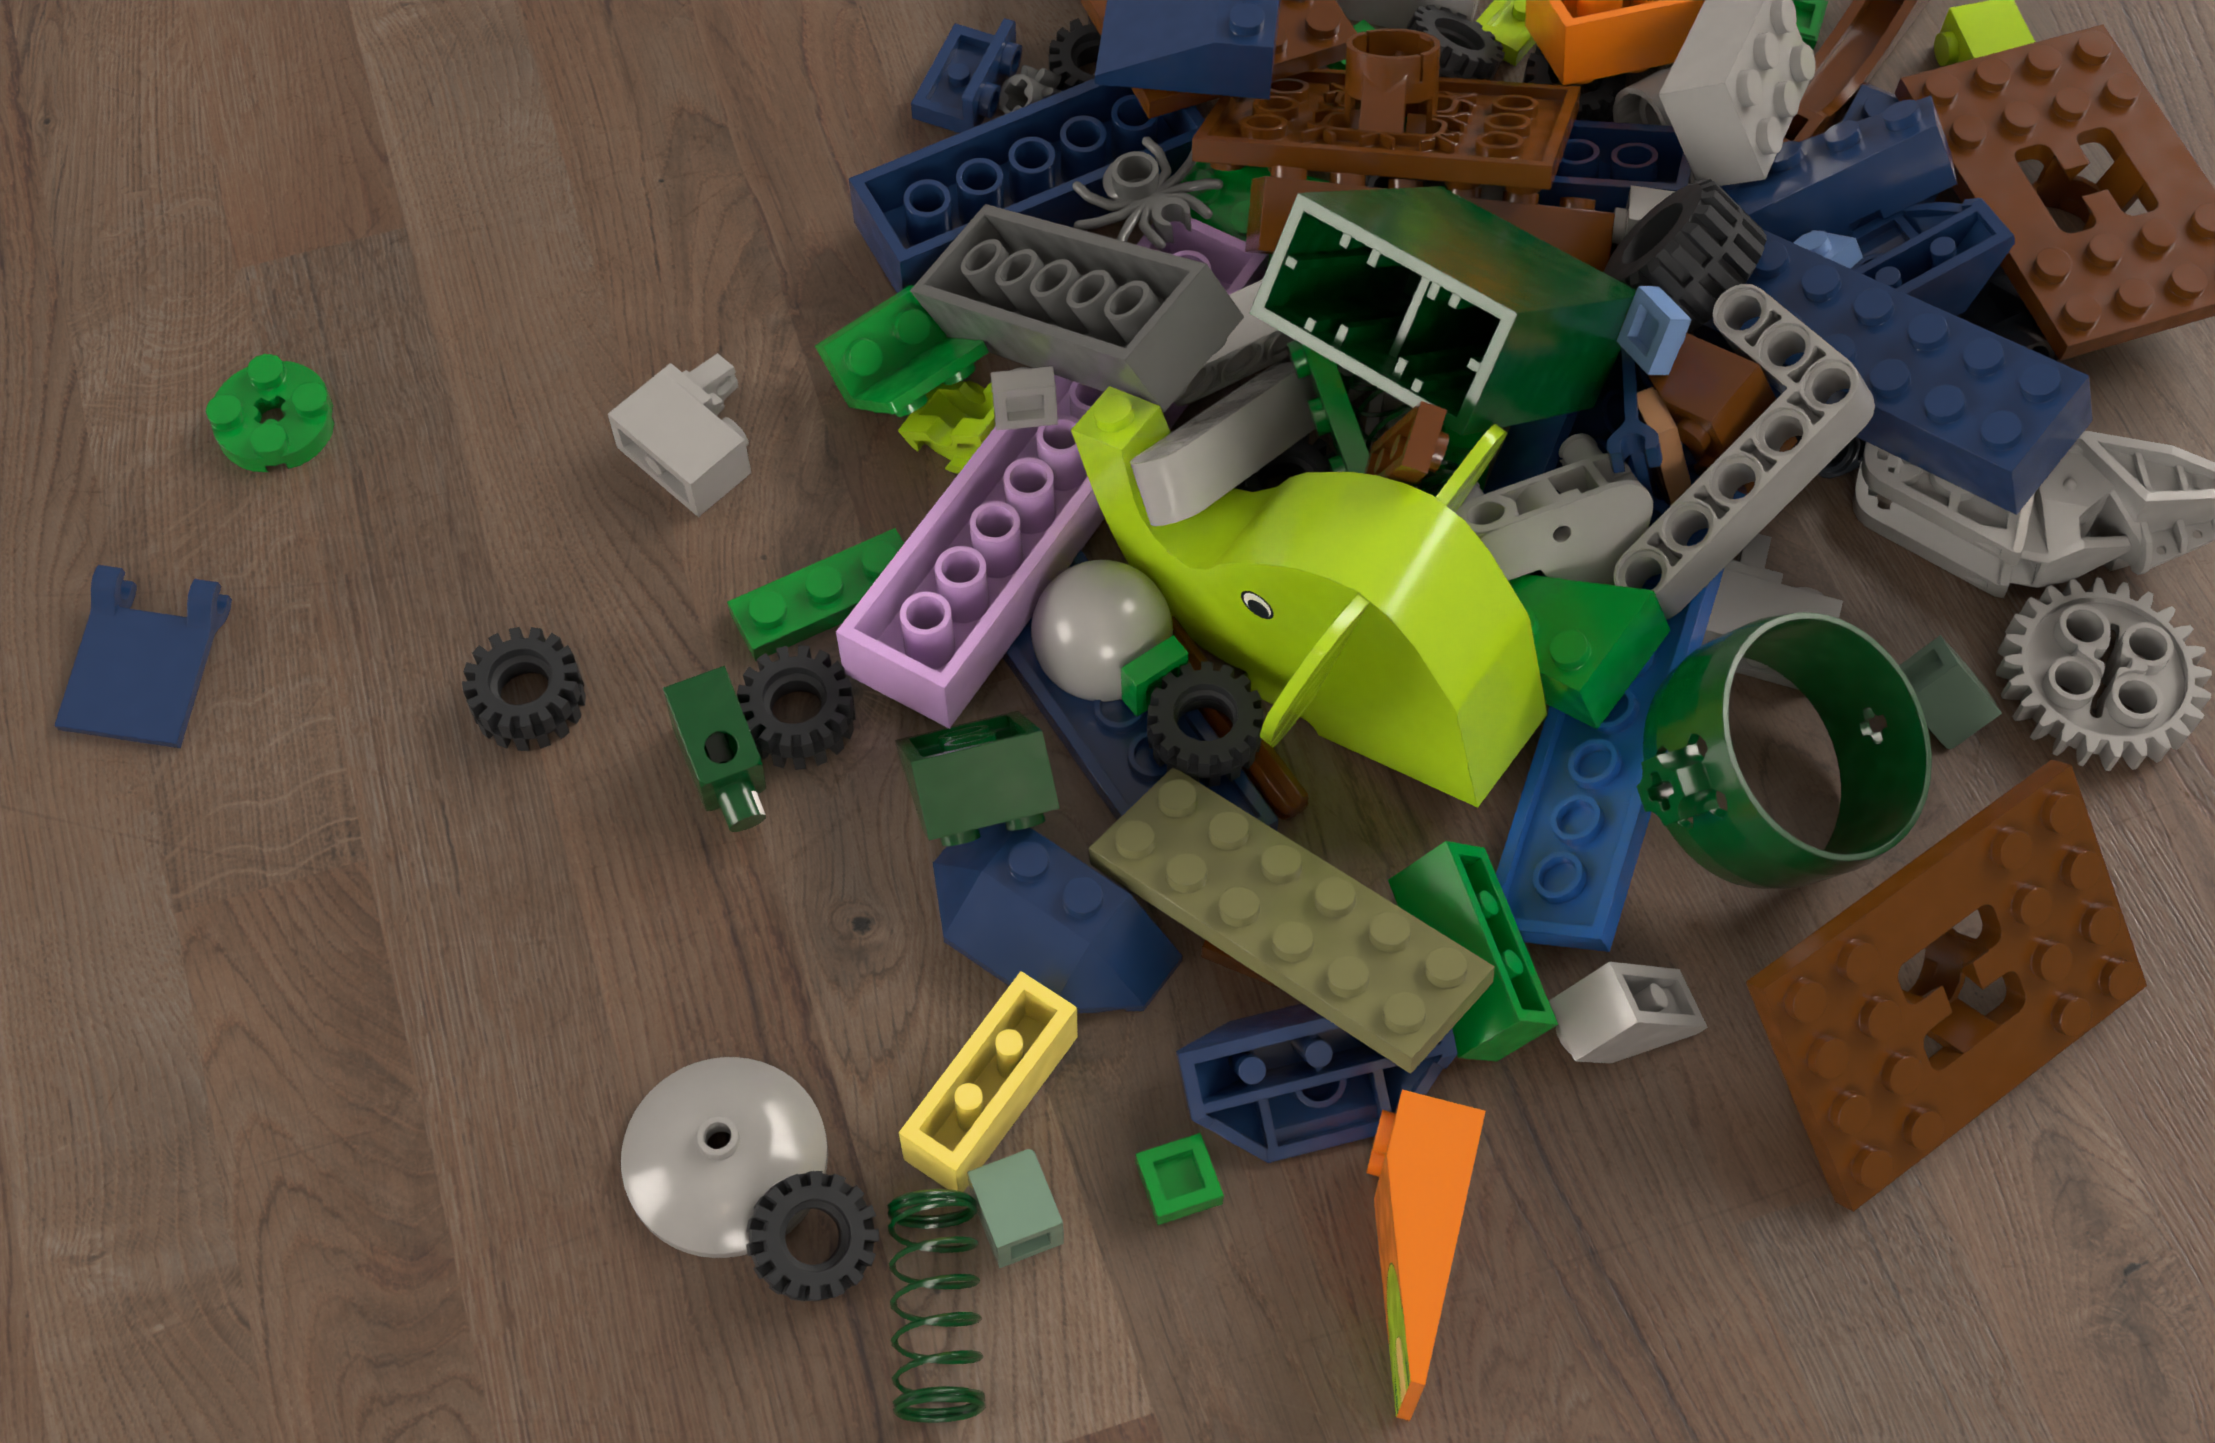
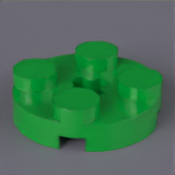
M263 354L252 359L248 367L238 371L222 384L206 407L207 418L211 424L214 437L224 455L237 466L253 472H268L265 466H276L283 463L286 464L288 469L303 465L321 452L330 440L334 428V420L332 418L334 406L321 377L304 365L291 361H282L273 354ZM281 408L284 415L283 419L276 421L270 418L263 424L259 423L265 412Z

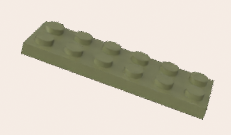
M1173 767L1089 847V858L1092 866L1410 1074L1493 983L1495 966Z

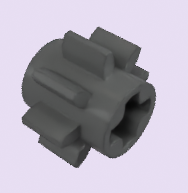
M1022 65L1021 74L1013 75L1004 82L1000 93L998 110L1008 114L1062 92V90L1057 88L1062 76L1045 68L1037 70L1028 65Z

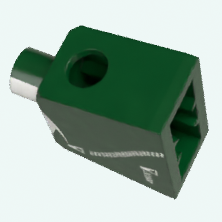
M725 665L664 687L663 692L672 728L705 810L713 811L721 808L731 832L747 830L763 822L766 819V814L758 797L759 793L767 789L763 764Z

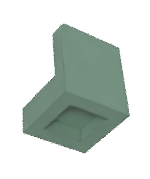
M1941 635L1899 665L1917 695L1927 727L1947 749L1955 748L2002 714L1982 681Z
M1026 1149L967 1172L970 1195L977 1201V1213L999 1269L1064 1244L1063 1221L1033 1150Z

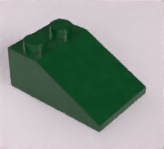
M1019 711L951 726L950 729L943 728L895 740L897 752L922 830L929 841L940 838L942 846L960 845L979 839L981 837L979 828L1005 822L1007 830L1025 829L1044 823L1046 821L1044 812L1060 809L1043 732Z

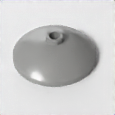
M720 1057L696 1062L681 1068L662 1080L646 1095L635 1110L624 1135L621 1151V1172L624 1188L632 1207L643 1224L655 1236L675 1249L688 1254L709 1258H730L746 1255V1244L749 1243V1232H746L748 1220L753 1216L754 1206L760 1197L764 1196L770 1190L769 1188L795 1174H803L809 1171H822L823 1174H826L828 1164V1145L823 1121L816 1105L805 1089L788 1074L772 1065L740 1057ZM716 1132H727L731 1135L729 1143L720 1149H713L707 1146L708 1139ZM811 1209L801 1210L791 1218L787 1225L785 1236L804 1219Z

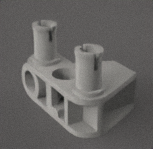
M1580 433L1572 435L1562 443L1559 449V456L1563 458L1560 460L1563 467L1487 494L1482 492L1477 481L1456 511V514L1467 522L1491 552L1508 581L1541 570L1547 577L1615 585L1613 577L1615 565L1620 557L1649 528L1653 513V500L1649 491L1641 485L1625 461V472L1614 473L1611 469L1608 453L1603 454L1597 446L1595 439L1590 435Z

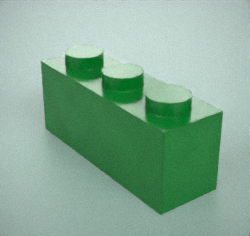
M1445 841L1388 879L1398 907L1495 966L1493 983L1452 1028L1458 1058L1499 1061L1558 1025L1484 847Z

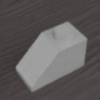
M1608 962L1549 1000L1558 1022L1556 1026L1557 1036L1563 1047L1572 1054L1576 1062L1614 1063L1696 1035L1708 1028L1680 969Z

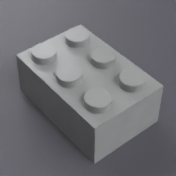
M1792 0L1704 1L1658 94L1696 181L1711 179L1719 186L1766 179L1777 153L1782 148L1783 139L1790 123L1798 113L1799 103L1808 83L1815 74V57L1811 47L1803 43L1796 25V9Z

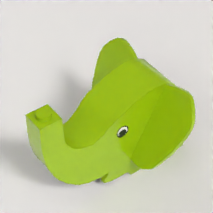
M1109 386L1071 429L1097 502L1128 564L1146 574L1157 585L1168 603L1171 615L1178 620L1190 638L1216 657L1246 671L1244 675L1251 681V692L1258 690L1261 699L1273 705L1262 725L1261 739L1272 747L1276 746L1301 717L1314 727L1319 736L1478 808L1547 716L1529 615L1491 552L1467 522L1456 514V511L1462 505L1502 444L1507 432L1496 424L1491 426L1436 497L1408 484L1377 475L1356 472H1306L1288 478L1278 487L1257 492L1233 488L1205 510L1192 517L1168 525L1151 526L1130 461L1169 435L1171 431L1159 405Z

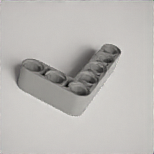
M1752 284L1733 286L1720 295L1713 309L1714 324L1735 354L1759 364L1768 383L1777 389L1781 395L1639 537L1615 565L1613 573L1615 586L1642 589L1646 580L1652 576L1662 574L1660 582L1652 590H1654L1666 619H1670L1678 614L1873 417L1875 408L1873 395L1854 365L1765 291ZM1760 317L1752 327L1740 330L1742 325L1749 319ZM1804 352L1801 359L1795 364L1782 367L1787 358L1793 354ZM1850 389L1845 398L1839 402L1826 404L1829 397L1836 391ZM1794 436H1802L1797 446L1791 450L1779 452L1780 447L1786 440ZM1755 482L1749 494L1742 498L1733 499L1739 487L1746 483ZM1708 528V532L1702 541L1696 545L1687 546V542L1692 534L1698 530Z

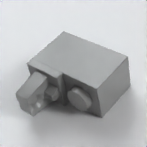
M718 353L691 372L687 370L681 372L673 364H668L608 413L617 448L697 517H700L751 474L746 448L749 442L745 433L732 419L724 417L721 420L717 417L725 407L723 404L724 400L738 388L734 366Z
M1757 534L1739 552L1737 561L1731 560L1724 568L1702 645L1750 622L1771 616L1813 612L1839 618L1843 601L1824 596L1821 592L1812 588H1795L1781 584L1783 573L1765 569L1772 537ZM1742 657L1735 671L1736 673L1798 689L1779 672L1755 660Z

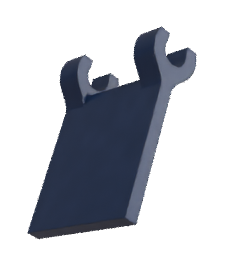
M1621 347L1625 421L1609 437L1607 452L1611 469L1614 473L1625 472L1624 460L1631 455L1636 478L1649 491L1653 500L1650 527L1670 507L1669 504L1656 497V481L1653 467H1660L1663 456L1658 433L1641 422L1637 393L1643 391L1644 387L1640 367Z
M98 565L91 582L90 615L54 726L61 731L181 749L214 636L228 618L232 599L229 595L219 594L222 587L219 582L194 579L188 593L187 617L130 609L136 595L137 585L133 581L123 580L126 572L122 568Z

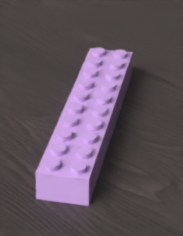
M1191 218V232L1181 222H1170L1173 228L1174 243H1166L1165 248L1162 250L1157 249L1145 235L1137 244L1206 263L1229 295L1262 280L1268 268L1269 254L1245 252V241ZM1054 375L1058 425L996 430L995 426L836 631L841 663L846 675L949 729L1032 618L1035 606L1043 590L1056 576L1068 569L1080 549L1082 550L1105 519L1071 431L1073 426L1104 391ZM1173 402L1166 412H1163L1169 429L1172 428L1188 405L1177 406Z

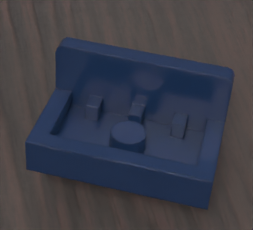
M1004 18L995 35L955 23L911 102L912 118L957 133L981 125L985 117L992 118L999 105L1003 82L1006 77H1012L1016 74L1021 62L1022 45L1016 43V22Z

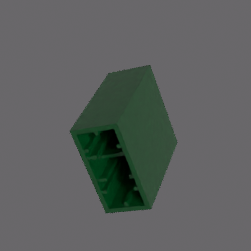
M1442 186L1298 193L1249 314L1413 408L1420 401H1424L1446 409L1443 425L1461 436L1487 431L1494 424L1502 428L1593 408L1621 350V345L1617 342V338L1637 290Z

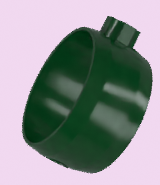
M1798 612L1771 616L1750 622L1700 646L1677 665L1662 681L1651 701L1645 720L1643 733L1644 761L1641 762L1643 772L1641 782L1636 788L1645 812L1650 811L1656 814L1683 850L1710 873L1733 884L1748 888H1799L1862 868L1889 851L1907 836L1922 813L1930 787L1932 772L1930 736L1921 704L1907 676L1892 656L1871 636L1851 623L1826 614ZM1742 657L1767 665L1791 681L1813 705L1831 738L1840 772L1841 800L1835 829L1823 851L1803 843L1780 827L1754 797L1739 768L1732 746L1728 715L1731 685ZM1883 715L1886 719L1887 727L1883 728L1881 732L1873 733L1869 720H1872L1875 716ZM1700 736L1706 742L1708 748L1705 757L1701 755L1697 747V741ZM1717 791L1725 794L1727 811L1719 807L1716 797ZM1693 817V823H1691L1687 819Z

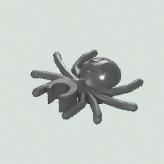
M1144 137L1142 144L1155 155V158L1145 152L1134 151L1119 156L1111 163L1102 180L1104 190L1110 199L1090 192L1079 181L1073 183L1072 188L1085 201L1113 212L1093 219L1078 220L1074 223V228L1083 231L1093 230L1127 218L1117 237V240L1127 242L1134 226L1140 220V230L1157 249L1162 250L1165 248L1166 243H1174L1173 228L1170 222H1181L1191 232L1190 208L1204 219H1210L1213 215L1210 208L1188 193L1206 189L1219 190L1223 187V181L1221 179L1206 178L1181 183L1196 164L1195 161H1192V149L1186 161L1170 177L1172 170L1165 152L1150 137ZM1151 220L1153 221V228L1150 225Z

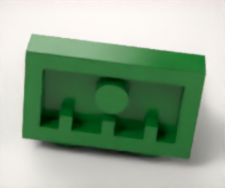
M914 285L904 288L815 345L849 408L868 410L874 413L895 414L897 417L908 415L928 402L926 393L940 384L952 385L970 376L976 370L974 362L986 355L989 350L983 340L946 337L942 329L910 292Z

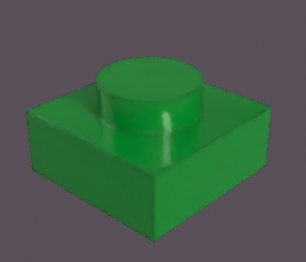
M1174 635L1121 668L1122 700L1136 717L1148 710L1151 694L1155 687L1161 689L1162 678L1169 672L1175 677H1179L1180 666L1188 664L1189 653Z
M1201 1133L1135 1154V1164L1157 1226L1223 1204L1224 1194Z

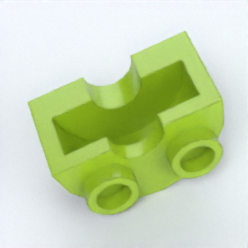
M959 381L952 385L940 384L926 394L928 402L912 412L898 429V432L916 451H919L925 443L938 454L951 460L945 469L959 474L996 426L992 383H989L986 388L971 381Z

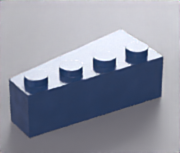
M1928 96L1916 101H1899L1889 106L1884 112L1857 122L1848 120L1837 123L1825 133L1800 142H1783L1782 148L1777 153L1766 179L1720 187L1763 230L1794 243L1799 237L1812 230L1849 236L1853 234L1852 230L1861 223L1863 217L1875 213L1877 217L1885 219L1956 185L1957 180L1952 154L1932 96Z

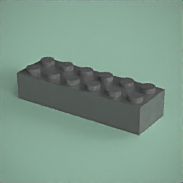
M987 204L981 208L910 290L947 337L983 340L989 353L1033 368L1053 366L1054 375L1101 391H1105L1111 386L1159 405L1162 412H1166L1171 404L1185 393L1191 380L1212 355L1225 345L1228 336L1244 318V315L1206 263Z

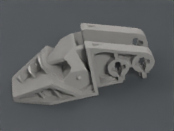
M2084 431L2020 512L2015 515L1866 442L1852 500L1853 511L1857 519L1868 529L1990 595L2004 598L2009 583L2039 588L2069 582L2070 579L2077 578L2101 565H2104L2109 571L2130 566L2132 572L2141 575L2148 572L2151 568L2214 542L2215 462L2173 445ZM1880 494L1891 500L1890 508L1882 509L1877 507L1878 499L1875 496Z

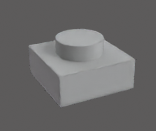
M1053 366L1040 368L1020 367L1010 371L991 372L996 431L1058 425Z

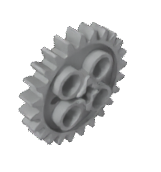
M2097 577L2087 592L2084 591L2081 584L2075 578L2070 579L2062 593L2050 585L2046 587L2039 600L2030 597L2026 601L2021 612L2014 615L2005 631L2006 636L1997 651L2004 658L1996 670V676L2009 679V682L2002 691L2001 697L2007 700H2021V704L2012 717L2015 721L2033 718L2037 725L2030 735L2031 739L2037 740L2047 734L2056 738L2052 754L2056 756L2061 754L2068 746L2076 748V758L2080 766H2084L2092 754L2100 756L2105 771H2111L2121 755L2132 770L2137 769L2146 756L2156 763L2160 762L2170 748L2178 750L2204 717L2201 710L2211 698V693L2203 689V686L2212 676V671L2196 666L2206 652L2205 647L2186 646L2185 644L2186 639L2194 630L2193 627L2187 625L2173 628L2169 621L2175 613V608L2171 606L2158 613L2151 609L2153 593L2149 591L2138 601L2130 599V590L2126 582H2122L2114 594L2107 593L2102 578ZM2110 629L2116 632L2114 649L2110 653L2105 667L2104 662L2100 659L2109 647L2111 639ZM2071 634L2081 638L2083 641L2074 638ZM2135 653L2143 656L2145 659L2138 657ZM2102 678L2103 684L2107 687L2097 700L2095 718L2090 714L2092 698L2096 694ZM2059 686L2069 689L2073 694L2063 691ZM2122 704H2125V705L2131 707V708H2132L2134 711H2136L2137 713H2134V712L2128 710V709L2125 708Z

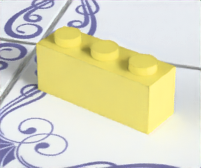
M1020 971L899 1131L904 1160L946 1189L964 1192L969 1185L967 1172L982 1167L1077 1039V1007Z

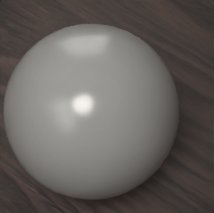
M1112 560L1082 562L1056 576L1043 590L1038 599L1031 624L1034 653L1045 674L1065 692L1089 701H1094L1095 699L1108 702L1122 699L1121 668L1173 635L1171 612L1164 595L1157 585L1140 570L1128 564Z

